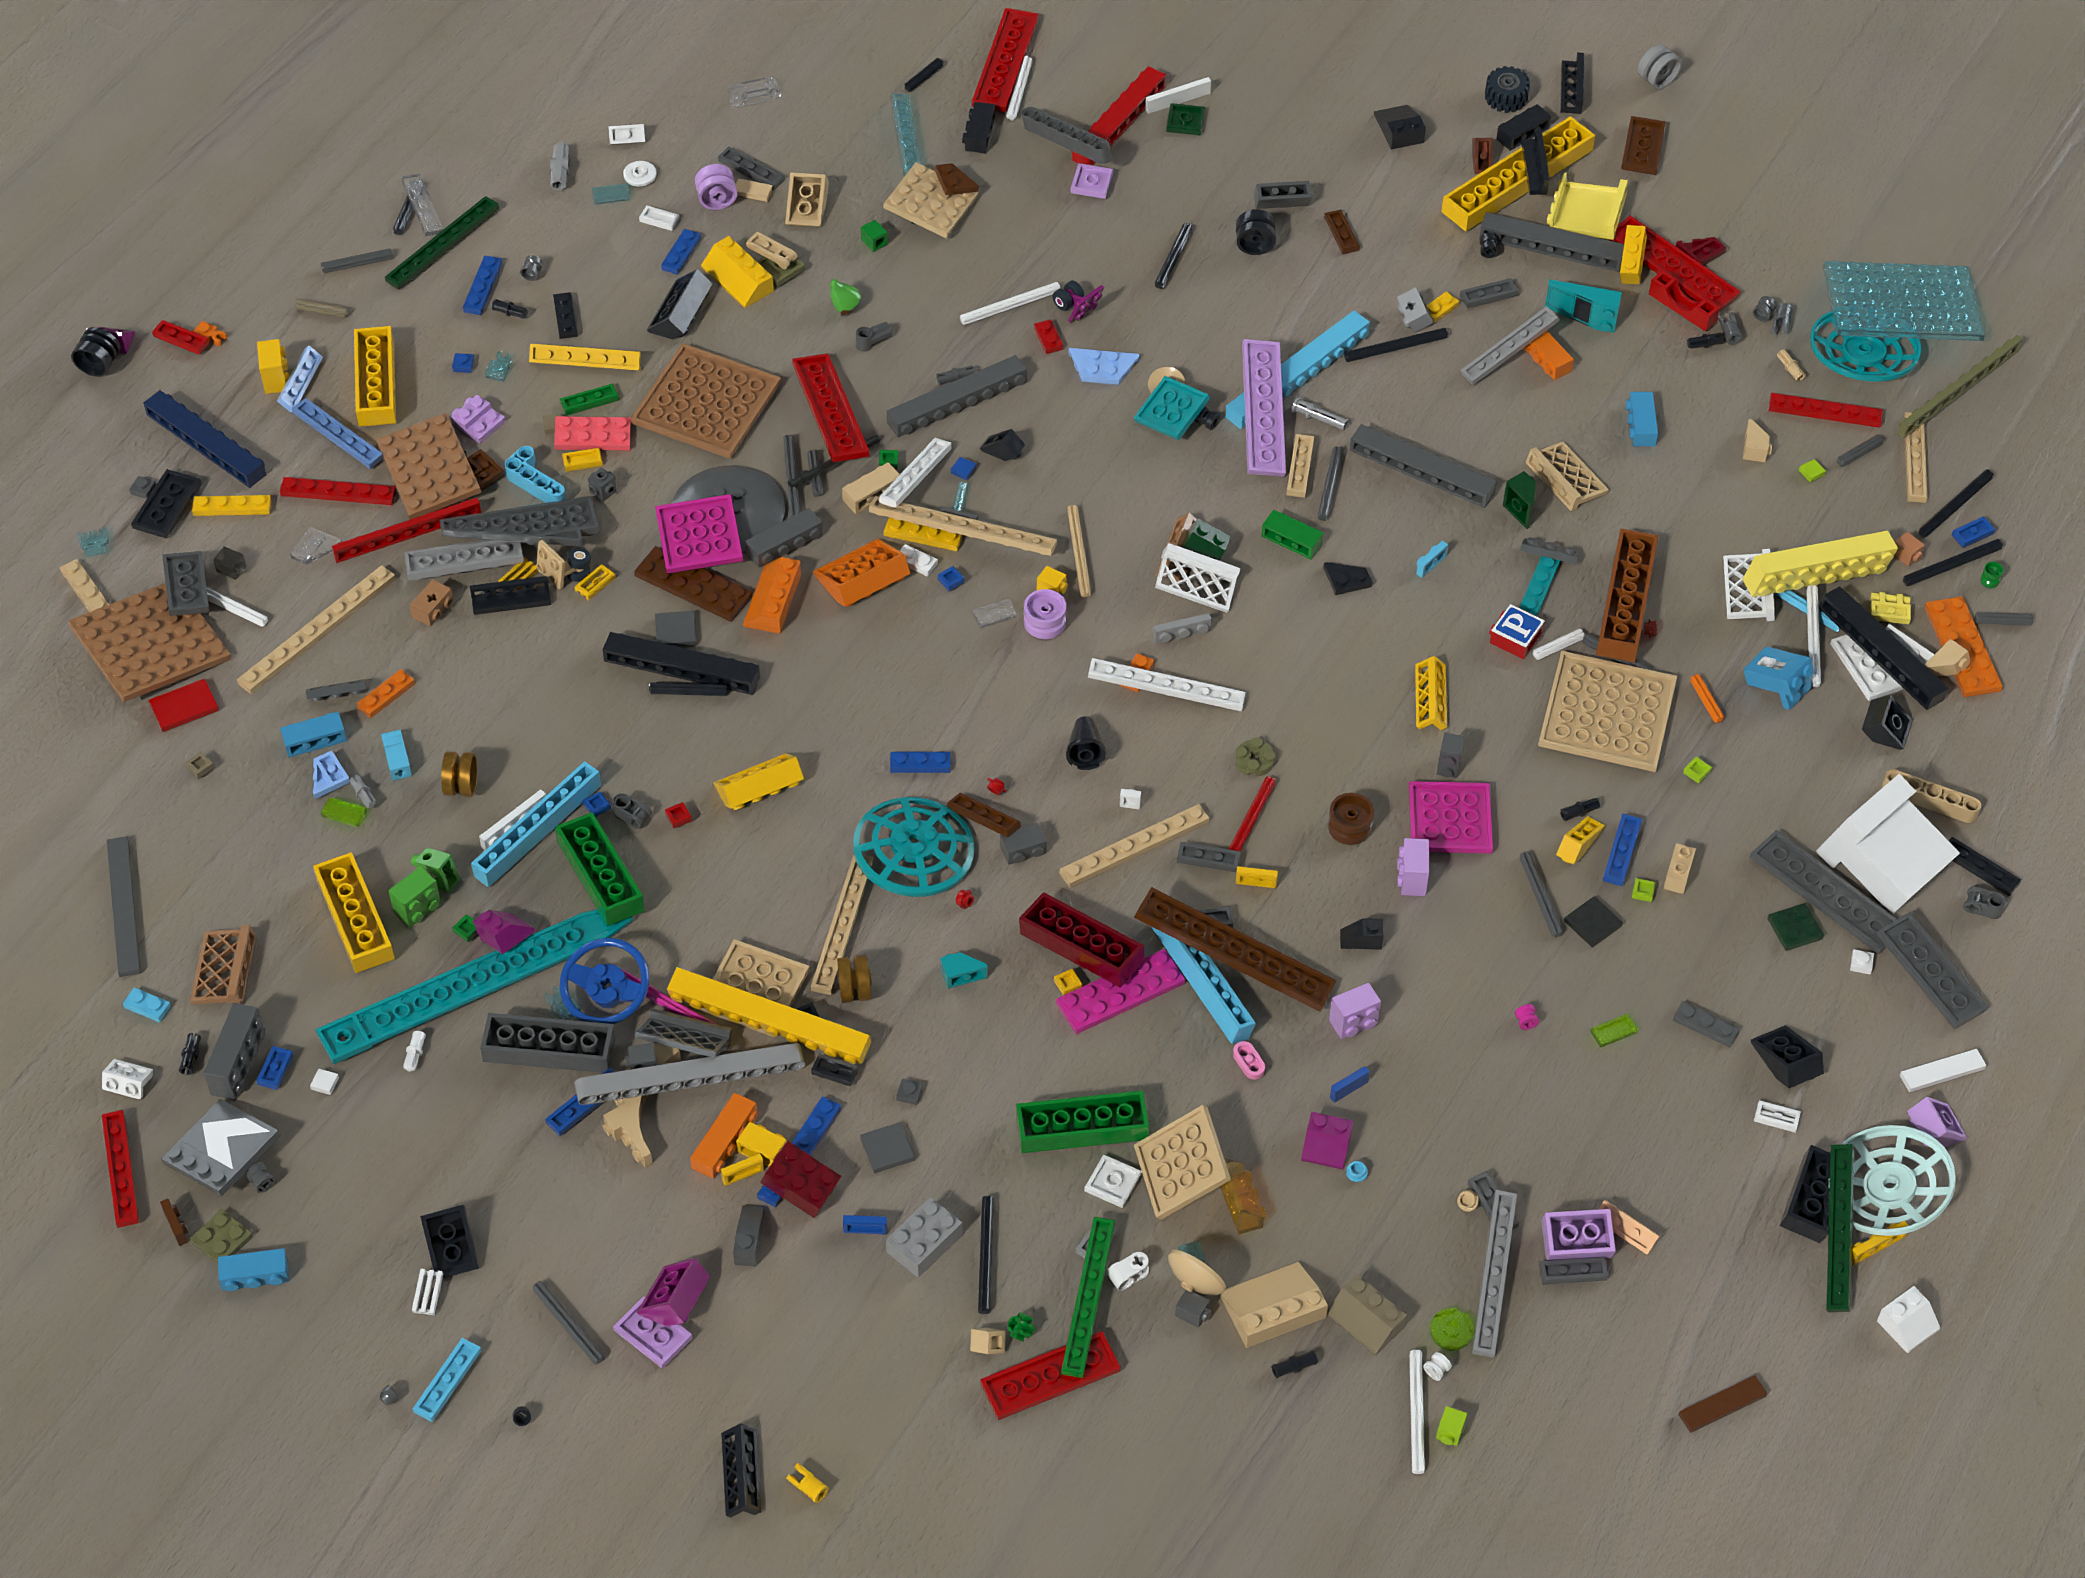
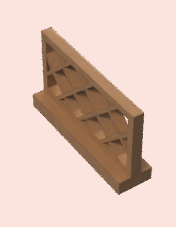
M242 925L241 929L205 931L190 998L191 1004L243 1003L256 941V935L250 925ZM239 936L234 944L230 945L227 942L232 937ZM210 938L220 939L213 946L209 945ZM225 944L228 948L219 955L216 950ZM233 952L235 954L234 958L227 963L224 958ZM214 953L216 958L207 964L205 962L206 958ZM221 961L224 966L215 972L212 967ZM229 969L231 975L223 980L220 976ZM210 971L213 975L203 981L201 979L202 975ZM218 979L221 983L211 990L208 985ZM224 987L228 989L226 996L216 995ZM204 988L209 991L205 996L198 997V993Z

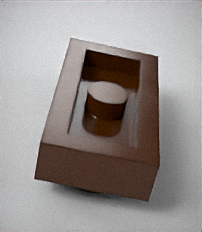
M168 1198L160 1201L178 1245L186 1244L185 1234L188 1231L184 1222L179 1223L177 1219L180 1217V1213L176 1204L171 1206Z

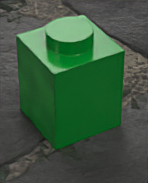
M873 220L861 226V240L872 252H875L888 245V232L876 220Z

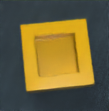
M1073 969L1054 976V982L1062 995L1082 987V983Z

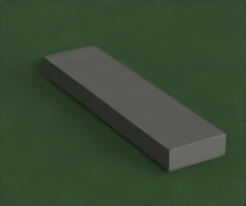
M727 147L718 156L719 162L759 183L772 185L773 190L785 181L784 175L731 147Z

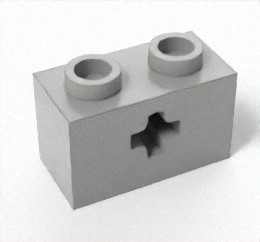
M1417 287L1397 297L1399 301L1397 307L1401 315L1404 314L1405 316L1402 318L1407 328L1411 327L1414 333L1434 323L1424 298Z

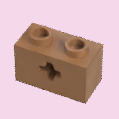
M432 579L409 605L412 618L431 627L435 621L440 619L442 613L452 605L454 601L452 589Z

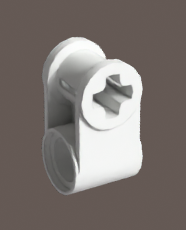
M1135 1252L1108 1268L1106 1274L1118 1291L1126 1290L1148 1275V1257L1142 1252Z

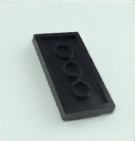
M166 469L132 521V529L167 539L201 486V479Z

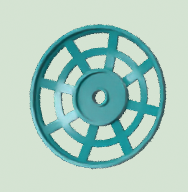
M1848 307L1830 311L1814 323L1810 333L1811 349L1821 363L1838 374L1856 380L1881 382L1900 378L1916 367L1921 355L1920 340L1909 325L1891 314L1871 308ZM1844 317H1866L1865 326L1849 325L1843 327L1838 319ZM1873 320L1885 322L1897 328L1899 332L1891 336L1880 329L1872 327ZM1830 321L1836 328V330L1830 333L1827 340L1816 335L1820 328ZM1863 331V334L1849 335L1848 332ZM1873 333V334L1879 335V336H1881L1882 338H1884V339H1886V340L1881 341L1880 339H1878V338H1876V337H1874V336H1872V335H1870V334ZM1838 335L1844 338L1842 345L1832 341ZM1906 336L1913 346L1914 354L1903 355L1902 348L1897 341ZM1815 341L1825 345L1826 353L1830 359H1826L1819 352ZM1892 345L1896 355L1886 354V347ZM1831 348L1841 351L1842 357L1835 358ZM1884 360H1895L1893 365L1888 368L1881 364ZM1902 360H1913L1912 364L1906 369L1897 373L1893 371ZM1849 362L1856 365L1857 368L1855 370L1842 363ZM1864 367H1875L1879 371L1866 372Z
M917 797L891 799L873 807L859 821L853 839L854 857L865 876L877 886L889 892L910 897L937 895L956 886L969 872L975 850L971 831L957 813L938 802ZM910 803L927 805L939 810L935 813L927 809L911 807ZM897 804L902 805V808L891 811L883 817L874 815V813L883 808ZM913 812L923 813L931 817L927 821L914 819ZM902 813L905 814L906 818L905 821L898 824L889 820ZM948 814L962 826L966 835L955 834L951 825L943 817ZM865 821L877 823L873 830L872 841L860 845V833ZM938 821L941 822L948 833H937L933 825ZM882 826L892 830L890 838L878 840L879 831ZM910 839H917L920 842L912 843ZM939 841H951V847L947 855L938 849ZM957 842L969 844L968 856L962 867L952 860L956 853ZM890 845L895 854L891 860L888 859L880 847ZM874 849L877 857L886 865L880 875L867 864L862 852ZM933 856L941 860L936 865L925 868L924 861L931 859ZM901 860L916 863L917 869L906 868L898 864ZM946 866L956 873L944 882L928 886L926 875L938 872ZM893 870L905 875L918 876L919 887L900 885L887 880Z

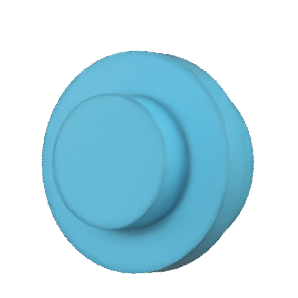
M1360 1161L1352 1162L1346 1169L1347 1177L1353 1182L1365 1180L1368 1174L1367 1167Z

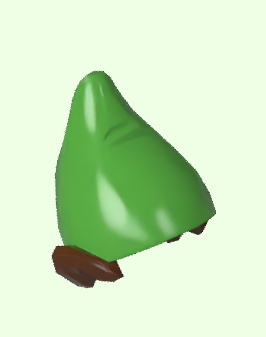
M832 279L830 283V298L833 306L841 316L850 314L852 309L859 303L861 293L855 287L841 283L836 279Z

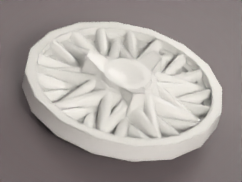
M646 161L632 162L623 171L624 179L632 186H646L655 180L656 168L653 164Z

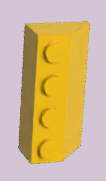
M730 236L715 243L701 264V267L744 308L774 292L773 276Z
M784 753L717 780L713 784L725 806L737 810L744 807L746 802L762 800V796L768 793L774 795L781 792L783 787L788 786V788L797 786L804 777L797 757Z

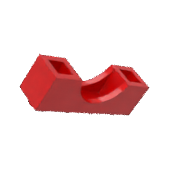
M1664 270L1651 279L1648 295L1705 332L1717 323L1720 311L1718 305L1707 298L1699 302L1689 299L1681 291L1677 279Z

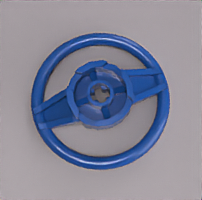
M601 938L590 941L578 948L563 967L560 977L562 1001L567 1010L580 1021L606 1024L621 1022L631 1016L646 997L650 979L648 965L640 951L626 941L616 938ZM604 946L618 947L630 953L637 961L641 972V984L629 980L621 968L612 964H598L594 968L575 963L584 954L595 948ZM568 980L586 990L595 1004L602 1008L611 1009L613 1008L612 1006H616L621 1002L632 1003L625 1010L613 1016L592 1017L586 1015L573 1004L568 991ZM608 983H611L612 986H611V987H607L606 990H605V986H606Z

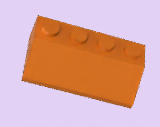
M781 557L764 565L744 619L743 627L781 634L801 578L800 560Z

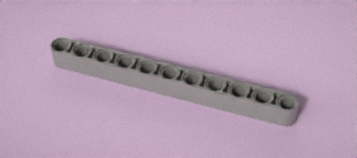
M793 1043L718 1055L716 1058L706 1057L582 1077L577 1079L574 1084L579 1104L588 1105L797 1071L804 1068L806 1064L801 1045Z

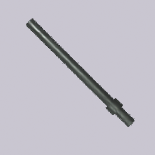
M874 435L865 440L867 447L879 442L880 437ZM829 459L810 470H804L797 477L789 480L788 485L792 488L800 483H806L813 476L842 461L832 462Z

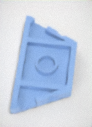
M1069 348V356L1072 357L1074 367L1079 372L1082 382L1119 385L1123 377L1131 371L1133 364L1139 362V354Z

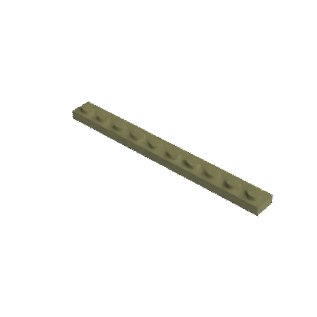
M2016 335L2011 340L2008 339L2001 348H1996L1989 357H1984L1981 363L1972 366L1969 372L1963 373L1954 383L1951 382L1944 391H1939L1932 400H1927L1920 409H1915L1908 418H1903L1899 423L1900 428L1897 435L1902 439L1907 437L2018 353L2023 338Z

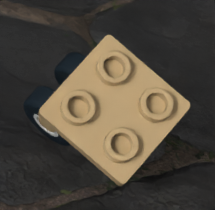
M543 540L538 542L537 570L544 576H547L550 583L559 590L563 589L565 576H568L572 581L581 582L590 574L591 554L586 549H572L568 553V560L564 561Z

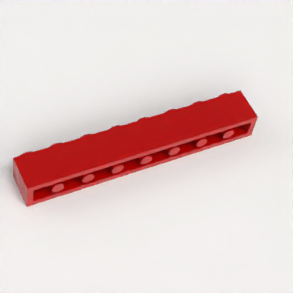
M1150 66L1141 71L1138 78L1130 83L1127 90L1120 94V97L1111 104L1106 112L1102 113L1100 119L1092 124L1088 132L1107 140L1111 147L1145 110L1146 97L1160 93L1165 88L1166 74ZM1071 151L1072 161L1092 166L1096 163L1087 157Z

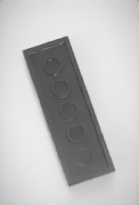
M1910 912L1878 930L1876 935L1954 1030L1987 1011L1989 1007Z

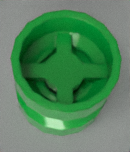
M1988 562L1981 575V584L1986 588H1996L2004 571L2002 565L1998 562Z

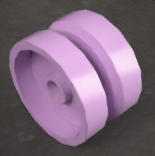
M712 164L697 172L695 185L699 202L707 209L719 210L730 206L736 200L737 189L734 183L733 172L730 168L721 164Z
M1049 589L1037 590L1029 594L1024 601V626L1031 636L1038 639H1051L1060 635L1065 629L1066 602L1064 597L1058 592Z

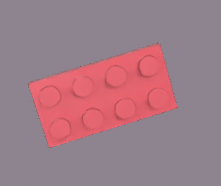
M555 416V450L600 448V450L630 451V417Z

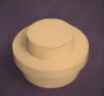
M1465 1190L1458 1196V1206L1465 1212L1474 1211L1479 1205V1197L1474 1191Z

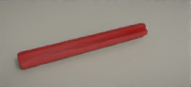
M1265 777L1229 846V850L1241 851L1275 785L1274 778Z

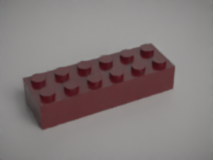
M1044 892L1019 917L1021 935L1120 988L1145 961L1143 944Z

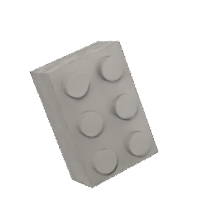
M930 1197L886 1239V1252L919 1278L963 1235V1223Z

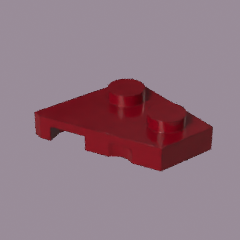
M1715 237L1692 239L1690 243H1683L1682 240L1676 242L1677 248L1702 265L1726 252V247Z

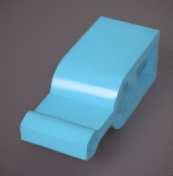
M401 729L381 734L392 781L411 777V769Z

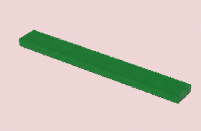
M1100 1217L1093 1218L1061 1370L1062 1375L1084 1377L1115 1220Z

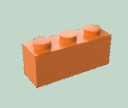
M1548 331L1523 348L1553 380L1572 372L1574 359Z

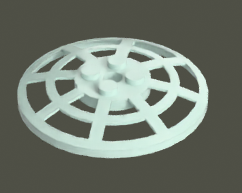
M1877 1126L1854 1134L1841 1143L1853 1144L1861 1156L1854 1163V1175L1865 1163L1870 1168L1864 1179L1854 1177L1853 1185L1863 1187L1866 1196L1856 1201L1853 1199V1210L1862 1217L1874 1221L1875 1224L1871 1228L1853 1222L1852 1228L1861 1232L1884 1236L1913 1232L1934 1221L1950 1203L1955 1191V1168L1951 1156L1945 1147L1929 1134L1906 1126ZM1898 1136L1896 1148H1882L1868 1152L1862 1143L1877 1137ZM1906 1138L1918 1140L1931 1147L1936 1153L1925 1160L1917 1153L1905 1149ZM1894 1155L1893 1162L1877 1164L1874 1158L1880 1156ZM1903 1156L1916 1161L1920 1165L1911 1170L1906 1165L1901 1164ZM1941 1159L1944 1161L1949 1173V1187H1936V1176L1932 1166ZM1926 1172L1929 1177L1930 1187H1917L1916 1178ZM1887 1183L1896 1184L1893 1188L1884 1187ZM1915 1195L1927 1196L1917 1209H1914L1909 1203ZM1947 1195L1942 1205L1933 1214L1925 1219L1920 1215L1929 1206L1934 1196ZM1872 1203L1879 1207L1880 1210L1878 1216H1874L1861 1209V1207ZM1901 1207L1907 1213L1903 1216L1887 1218L1889 1209ZM1909 1219L1916 1222L1913 1225L1902 1228L1882 1229L1885 1223H1899Z

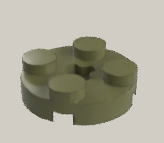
M1255 737L1252 740H1247L1241 743L1235 750V764L1246 775L1251 773L1255 774V776H1262L1273 767L1275 761L1274 750L1269 744L1263 742L1261 738ZM1254 755H1255V756H1258V759H1259V760H1256L1255 758H1254V759H1250V758H1251V756H1254Z

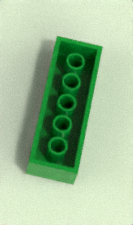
M593 812L555 826L558 845L607 926L645 911L642 893Z
M1143 1090L1016 1104V1121L1021 1154L1136 1142L1149 1136V1123Z

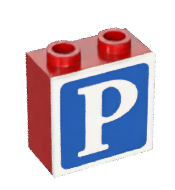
M1510 604L1506 611H1502L1498 622L1492 625L1489 631L1491 635L1490 643L1524 660L1542 635L1545 621Z

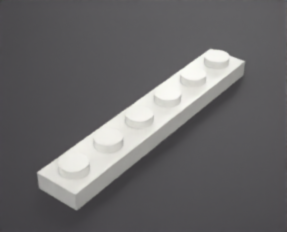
M934 438L879 496L880 503L897 508L952 449L951 442Z

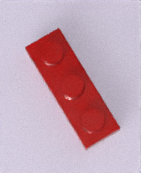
M162 320L152 331L153 337L198 355L210 343L209 338L165 320Z

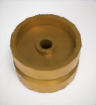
M445 752L441 772L444 796H455L458 790L462 796H474L477 784V758L475 753L464 752L460 758L457 752Z
M856 956L854 959L855 969L852 970L848 957L837 958L841 1002L848 1003L854 1000L853 989H857L860 1001L871 1000L870 987H872L867 956Z

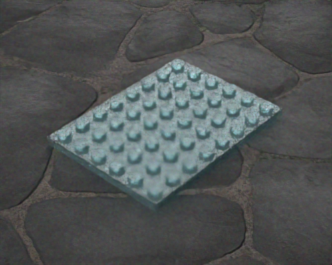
M1824 261L1823 270L1837 335L1984 341L1985 333L1968 267Z

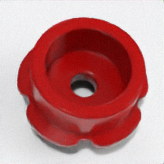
M960 890L955 901L960 908L966 909L973 904L974 896L971 890Z

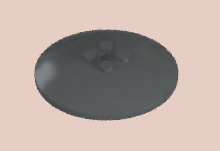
M734 465L718 466L692 476L679 488L672 503L731 494L742 554L746 553V540L784 521L785 500L780 488L772 479L757 470Z

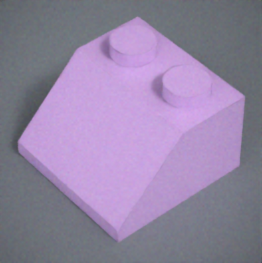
M1926 1097L1907 1111L1914 1128L1929 1134L1944 1147L1968 1139L1947 1103Z

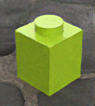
M1446 1406L1437 1430L1436 1439L1446 1445L1458 1446L1467 1413Z

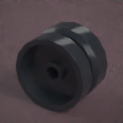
M1252 209L1239 215L1236 220L1238 248L1249 255H1261L1272 250L1276 244L1275 220L1273 216L1267 211Z

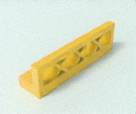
M1432 656L1415 664L1416 727L1422 729L1433 724L1438 729L1443 730L1447 728L1446 665L1436 656ZM1428 666V669L1426 670V672H1425L1424 675H1423V674H1422V668ZM1428 680V685L1422 690L1423 685ZM1427 696H1429V700L1423 706V701ZM1427 711H1428V712H1429V718L1426 719V720H1423V717L1425 716V714H1426Z

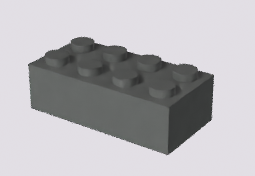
M233 1003L204 1070V1076L211 1095L235 1100L237 1094L242 1091L244 1077L249 1074L252 1058L256 1057L258 1044L265 1036L262 1017L257 1007Z

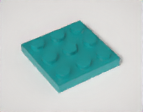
M1164 376L1133 418L1135 422L1179 441L1208 403L1210 397L1207 393Z

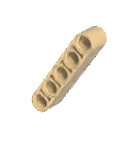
M1889 770L1885 774L1882 788L1900 774L1916 790L1908 799L1914 805L1965 823H1973L1978 817L1981 803L1975 797L1898 770Z

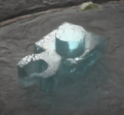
M499 351L496 354L497 361L491 359L485 371V377L504 381L510 369L511 355L508 353L506 357L502 358V353Z
M554 986L553 990L556 995L550 996L546 992L545 999L548 1003L552 1004L551 1009L562 1020H569L573 1015L565 1007L560 989ZM570 996L573 1004L581 1011L580 1005Z

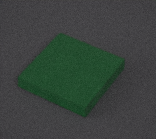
M1170 103L1166 132L1201 136L1205 107Z

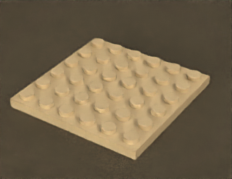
M1561 651L1538 746L1656 772L1677 676Z

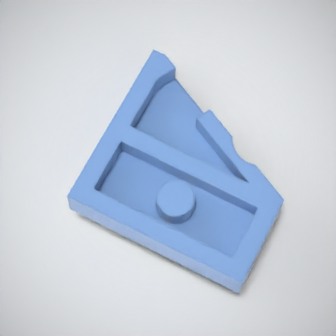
M332 750L314 758L313 795L315 799L350 783L348 775Z

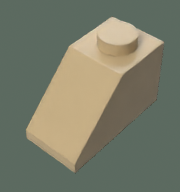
M1748 419L1743 459L1765 462L1767 455H1771L1772 444H1769L1770 436L1752 419Z
M1950 639L1924 665L1936 677L1956 675L1968 667L1971 659L1968 650Z

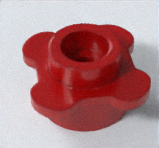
M991 778L987 779L989 781L987 785L989 791L998 796L1002 792L1006 793L1005 784L997 778H994V780Z

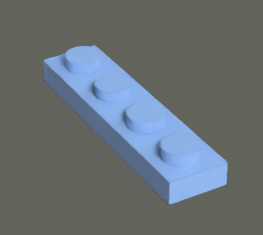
M310 346L304 349L277 399V402L290 413L293 412L292 408L300 402L323 358Z

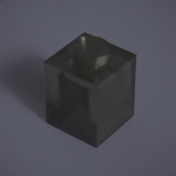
M223 547L213 559L216 572L235 580L247 567L244 555L227 547Z

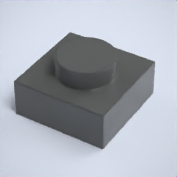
M138 476L129 489L130 494L147 499L156 483L154 480Z
M902 1079L896 1100L917 1105L923 1084Z

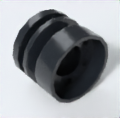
M90 327L85 330L79 343L74 348L71 354L72 362L82 372L91 376L101 377L107 373L112 361H114L121 349L120 343L110 332L98 327Z

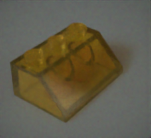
M1224 1158L1231 1180L1221 1185L1220 1188L1238 1235L1263 1228L1266 1212L1264 1207H1260L1258 1203L1259 1194L1257 1189H1253L1251 1185L1252 1176L1250 1171L1245 1169L1242 1162Z

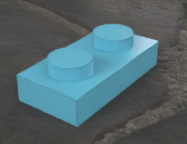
M1442 540L1437 546L1434 545L1429 553L1421 556L1416 564V574L1423 578L1446 558L1448 544Z
M133 988L123 1002L124 1008L157 1022H161L171 1008L170 1002L137 988Z

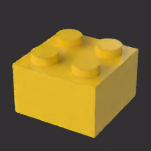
M279 339L257 342L259 370L265 394L282 392L290 377L289 372H286L289 369L288 359H284L286 357L285 347L281 346Z

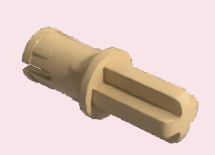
M1785 349L1777 353V357L1785 365V370L1793 376L1796 382L1802 381L1806 377V373L1799 367L1798 361L1793 360Z

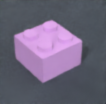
M1404 838L1403 846H1399L1397 887H1401V895H1426L1429 877V839Z
M1370 983L1332 998L1329 1021L1340 1039L1353 1037L1358 1032L1372 1029L1378 1024L1381 1001Z

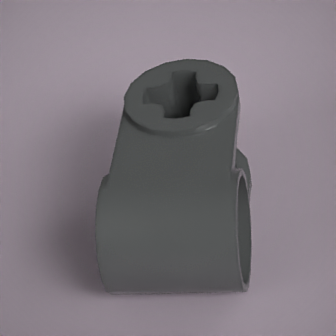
M620 793L613 798L614 816L635 829H640L645 818L650 817L652 814L651 809L646 804L629 797L627 794Z
M1975 886L1967 890L1968 898L1963 904L1965 911L1991 919H1998L2002 916L2006 899L2002 894Z

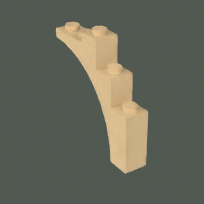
M657 1043L654 1044L656 1065L681 1062L679 1049ZM648 1095L614 1100L618 1107L603 1115L604 1124L602 1126L608 1136L611 1135L615 1141L622 1139L626 1147L630 1146L633 1150L632 1155L638 1163L641 1161L645 1168L652 1165L651 1152L644 1142L640 1124L642 1110Z

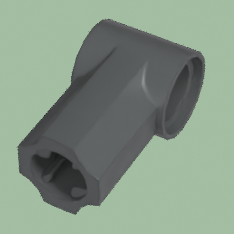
M883 322L871 328L859 327L856 330V348L860 351H868L872 348V344L891 337L892 331L889 324Z

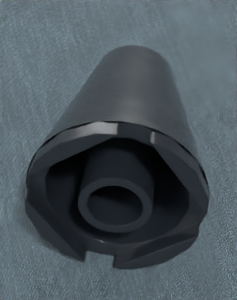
M1083 716L1075 721L1066 749V759L1071 766L1072 764L1077 766V769H1095L1105 760L1106 750L1094 720Z

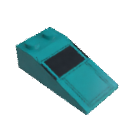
M1549 279L1545 307L1547 306L1550 310L1595 330L1614 333L1622 292Z

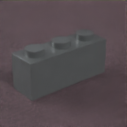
M1309 181L1256 184L1254 190L1256 209L1308 206L1311 200Z

